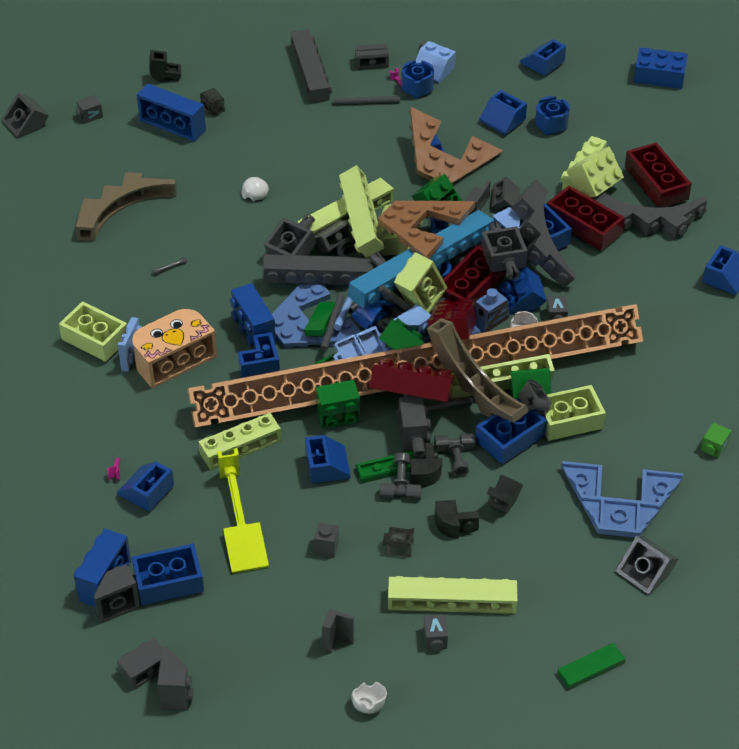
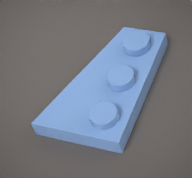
M131 317L126 327V334L122 335V342H119L117 345L121 371L129 372L131 364H134L135 356L132 338L134 333L142 327L139 324V318Z

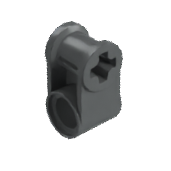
M528 379L518 394L519 400L527 406L529 411L536 410L540 414H547L551 408L550 398L538 382Z

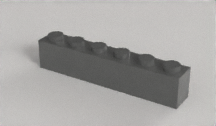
M309 29L291 32V46L310 103L329 101V94L332 93L331 84H328V75L325 74V67L322 64L321 55L318 54V46L315 45L314 35H311Z
M263 254L262 277L263 283L349 285V282L373 269V262L370 261V258Z

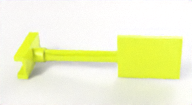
M238 448L234 449V454L222 456V451H217L220 479H228L237 523L235 527L223 528L231 572L235 574L268 568L269 563L260 522L245 523L236 476H240Z

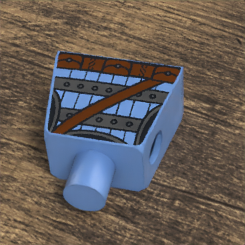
M493 288L488 289L487 295L475 303L477 321L475 326L481 333L488 332L509 319L507 298Z

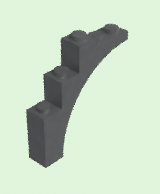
M535 179L524 189L511 209L523 220L518 229L521 236L529 243L527 259L535 267L539 264L564 289L576 279L577 275L559 254L550 237L544 216V203L549 191Z
M605 192L592 198L625 217L623 230L632 226L647 237L659 229L673 240L683 236L687 232V225L705 214L707 199L704 197H700L687 204L664 208L629 204Z

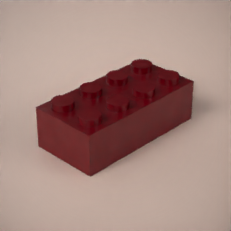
M657 142L626 151L624 167L658 208L689 200L692 183Z
M569 185L547 202V205L572 228L571 234L600 251L623 233L625 217Z
M477 245L443 279L448 288L442 296L450 300V302H456L460 298H469V300H474L475 305L477 300L487 295L488 289H494L506 277L507 272L504 270L491 273L482 249Z
M460 298L456 302H450V300L439 301L428 319V325L431 326L443 318L453 322L461 340L470 339L477 322L474 300Z
M382 358V360L373 364L369 388L448 402L452 398L455 374H451V370L440 369L439 371H433L432 367L424 365L416 368L412 367L413 364L408 362L394 364V360Z

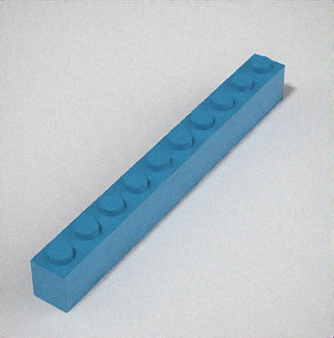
M477 210L468 215L460 225L452 224L436 233V235L443 237V244L429 259L436 266H439L455 255L479 243L482 240V232L490 231L489 225L494 222V219ZM410 248L349 282L348 297L362 308H365L385 296L379 291L381 285H385L392 292L397 290L398 288L394 283L396 276L404 269L407 260L415 252L411 251Z

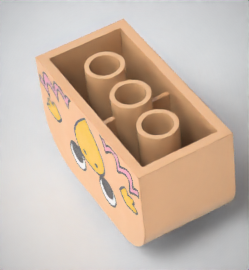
M191 309L177 310L139 328L132 338L136 369L151 388L159 386L217 357L215 330L200 313Z

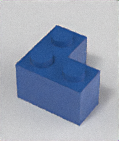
M272 332L253 335L254 349L238 352L239 370L242 378L280 371L279 357Z

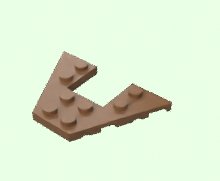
M413 107L409 110L412 143L415 151L416 174L428 180L445 173L453 185L455 182L462 180L467 174L473 173L482 165L489 163L496 156H500L503 151L472 136L461 160L430 146L442 121Z
M394 201L378 218V224L387 229L391 235L395 234L398 236L399 241L406 247H410L411 251L418 252L429 259L443 244V237L421 231L416 227L426 216L460 225L474 210L475 201Z

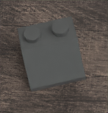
M18 93L1 120L16 137L21 138L40 130L49 115L33 98Z
M636 536L615 572L650 595L669 576L679 559L646 536Z
M127 564L107 571L94 595L100 624L140 608L137 585Z
M163 647L157 683L161 709L188 710L189 701H193L194 689L191 688L192 676H188L187 666L168 647Z

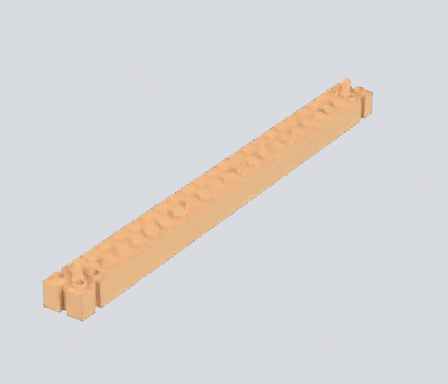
M637 304L616 307V310L615 308L472 334L470 339L462 340V342L479 367L546 354H550L551 359L622 346V344L643 342L641 327H636L635 320L639 319ZM430 342L414 347L392 349L210 384L211 389L206 390L204 385L187 388L189 403H195L196 410L191 411L194 427L211 425L210 419H216L218 423L315 405L317 404L316 387L354 380L359 396L382 392L384 390L369 388L373 364L382 360V358L394 360V364H401V362L412 363V367L416 368L420 367V365L430 366L433 371L447 368L442 366L434 345Z

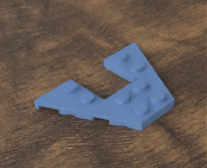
M299 284L272 313L275 319L276 339L284 349L294 347L308 348V345L321 346L324 335L305 336L304 329L309 320L302 310L331 299L330 292L323 284ZM349 316L345 318L339 331L334 329L329 347H334L333 345L336 342L361 332Z
M562 461L561 466L597 533L635 538L636 536H641L683 479V473L643 469L641 501L601 497L602 465Z

